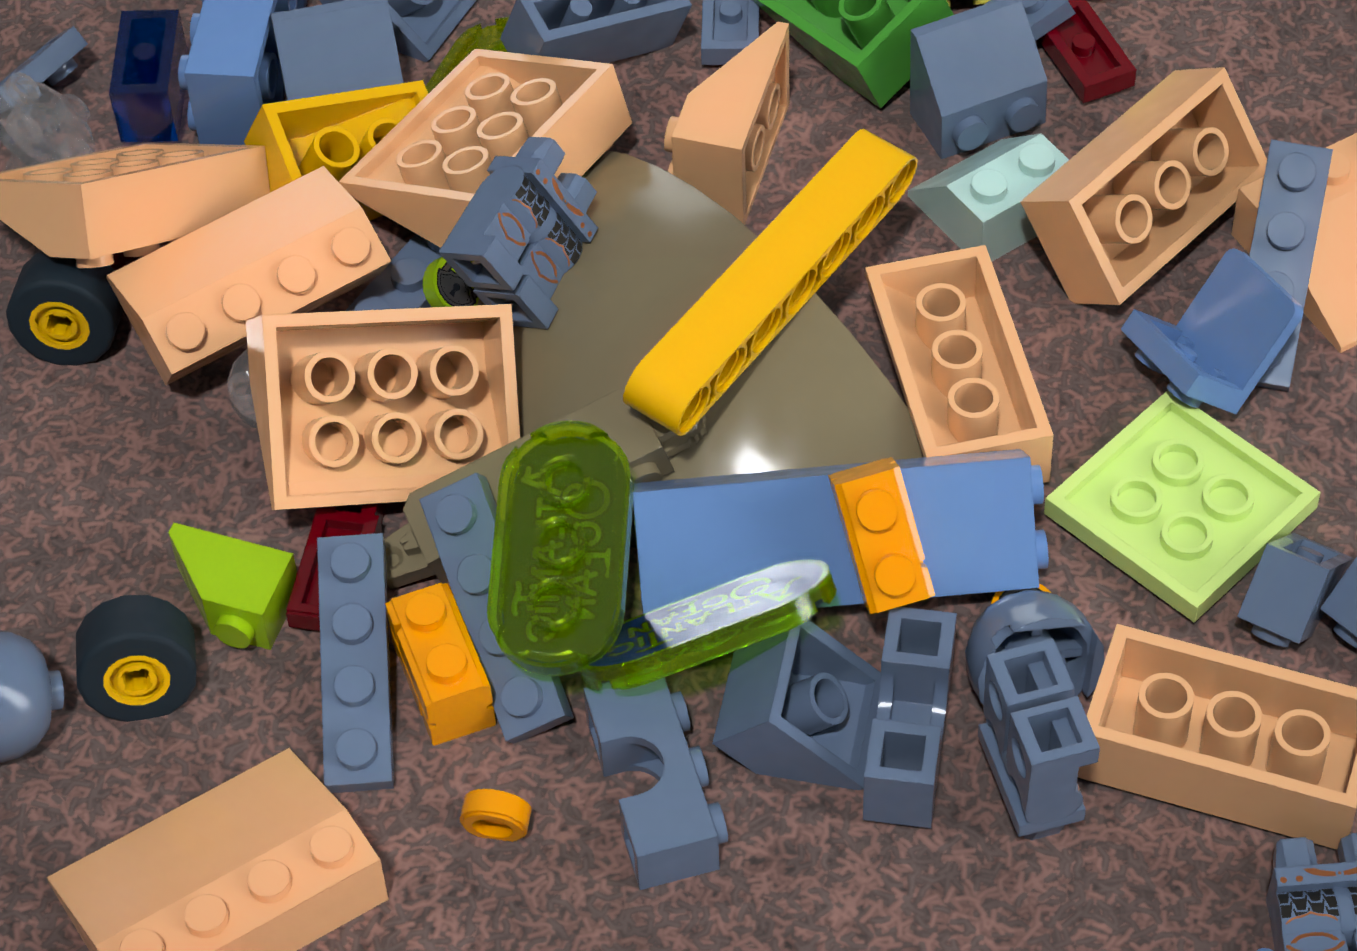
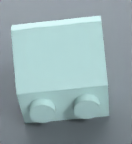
M1042 133L1001 139L908 190V197L960 249L986 245L990 259L994 261L1037 237L1020 201L1069 159Z

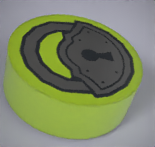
M443 257L435 259L426 268L422 285L426 300L431 307L476 306L478 304L479 297L473 292L475 287H469Z

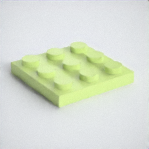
M1167 390L1045 498L1044 514L1195 623L1260 562L1267 543L1289 535L1318 507L1321 492L1199 408L1187 405Z

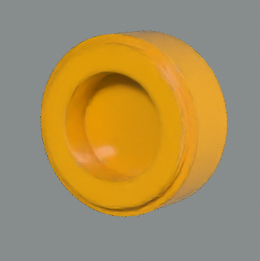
M476 789L468 792L464 797L460 823L469 833L477 837L514 842L526 836L532 808L528 802L514 794L494 789Z

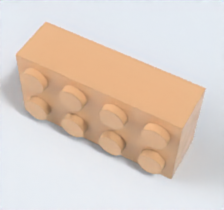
M1225 67L1174 70L1020 201L1069 300L1075 304L1121 305L1237 201L1239 188L1264 177L1267 158Z
M1116 625L1087 713L1088 721L1100 746L1099 758L1097 763L1079 767L1078 778L1289 837H1306L1312 840L1314 844L1337 850L1340 839L1350 834L1357 810V687L1132 627Z

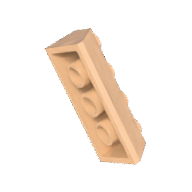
M322 166L108 274L106 278L164 384L168 385L247 344L246 320L260 315L307 313L381 275L390 264L391 259L363 208L334 176Z
M986 245L865 267V277L923 456L934 457L1021 449L1030 456L1031 465H1040L1043 483L1050 482L1053 432Z

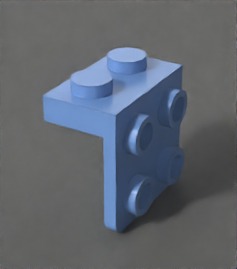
M1232 248L1223 255L1177 325L1134 309L1121 330L1138 347L1135 353L1137 359L1150 369L1169 378L1170 382L1167 385V389L1176 398L1195 408H1199L1201 403L1204 402L1237 414L1301 321L1303 307L1245 252Z

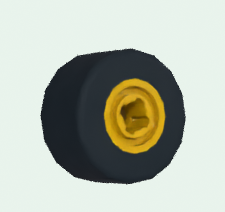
M44 252L36 253L23 265L6 309L9 330L19 345L36 358L56 365L78 366L99 359L110 349L124 311L106 278L108 274L114 272V269L110 265L96 268H77L75 258L49 257Z
M123 595L102 602L85 615L76 632L77 689L85 703L102 716L122 722H130L169 715L187 702L196 686L197 664L194 629L186 614L169 601L149 595Z

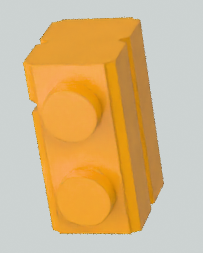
M892 457L884 458L828 475L862 599L869 613L883 612L935 596L928 568L923 563L925 556L900 466Z
M438 583L392 598L385 603L392 643L419 712L423 716L432 745L435 746L495 726L496 719L492 705L491 686L449 584Z

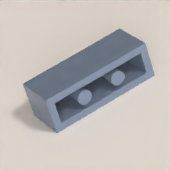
M516 0L500 39L507 52L610 63L661 50L673 45L692 4L689 0Z

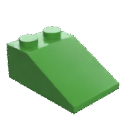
M753 0L776 22L789 23V34L841 81L880 108L910 79L911 29L954 15L946 0Z

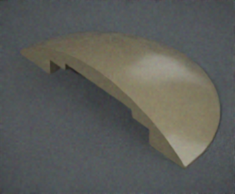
M606 151L582 176L597 191L586 214L598 229L590 243L582 242L580 258L572 268L564 273L550 299L557 306V313L548 329L513 326L520 438L617 389L625 390L631 374L640 361L758 236L729 211L694 186L671 173L628 154ZM815 293L706 412L705 417L707 420L705 424L707 433L703 435L704 439H699L697 444L693 442L690 448L669 457L674 471L662 476L661 481L866 463L890 457L894 460L923 458L924 456L909 410L903 400L852 333ZM479 298L477 305H485ZM627 494L623 544L637 549L632 495ZM610 503L604 505L602 512L589 521L602 517L608 511Z

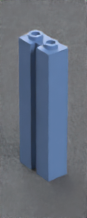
M1021 449L895 460L900 466L925 556L923 563L928 568L935 596L932 597L1039 588L1038 569L1048 568L1049 557L1044 529L1035 530L1034 505L1043 504L1042 470L1040 465H1031L1030 456ZM870 462L631 484L643 616L755 573L781 565L800 562L820 565L823 572L819 580L800 595L759 613L864 604L828 475ZM802 576L792 579L783 589L770 594L761 593L769 587L768 584L754 588L751 593L763 587L761 591L749 596L740 597L735 594L736 590L745 584L758 580H763L766 583L771 582L769 578L754 579L736 587L730 596L734 599H743L745 606L738 609L758 603L759 601L750 603L748 598L757 594L780 601L794 594L785 595L791 583ZM782 591V593H781V595H780L779 597H776V596H773V595H772V594H775V593H777V592ZM722 594L705 600L702 605L716 597H722V601L714 605H705L703 608L719 605L727 600L728 596ZM695 599L691 602L675 606L669 609L668 611H671L681 606L689 605V609H686L682 612L690 610L691 613L678 618L682 619L695 613L701 612L702 610L696 611L694 602L698 599ZM728 603L714 608L712 611L725 606L728 607L730 613L734 612L735 609L732 603ZM707 611L703 614V616L699 618H706L712 613H709V611ZM671 612L668 617L660 620L653 619L651 622H662L667 619L666 621H671L673 616L678 615V613Z

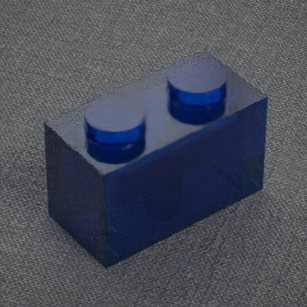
M179 9L121 11L109 96L121 142L179 141L185 90H181L179 86L178 67L181 56L183 54L189 55Z

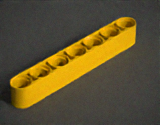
M865 129L857 131L640 361L627 382L623 394V402L677 435L683 436L687 434L897 204L911 184L917 169L918 159Z

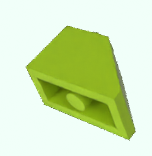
M173 522L168 533L177 567L210 633L231 647L246 648L249 645L271 650L287 618L286 608L297 575L293 553Z

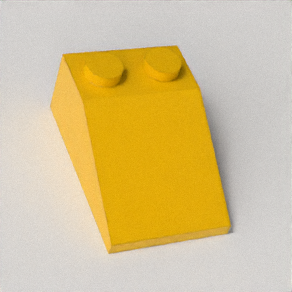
M423 80L262 104L244 140V144L265 146L270 192L322 166L339 182L428 95V91ZM356 200L363 208L369 221L384 216Z

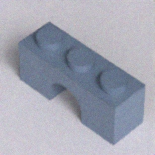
M897 607L889 610L881 660L877 716L872 720L864 773L863 820L931 829L954 662L957 613L908 607Z
M662 668L583 688L587 725L603 776L606 777L626 771H641L652 775L658 780V783L653 788L644 793L619 799L621 832L639 890L719 870V844L728 842L727 827L720 804L718 802L707 804L702 787L709 786L708 771L701 748L699 746L688 748L683 732L690 730V720L681 691L669 692Z

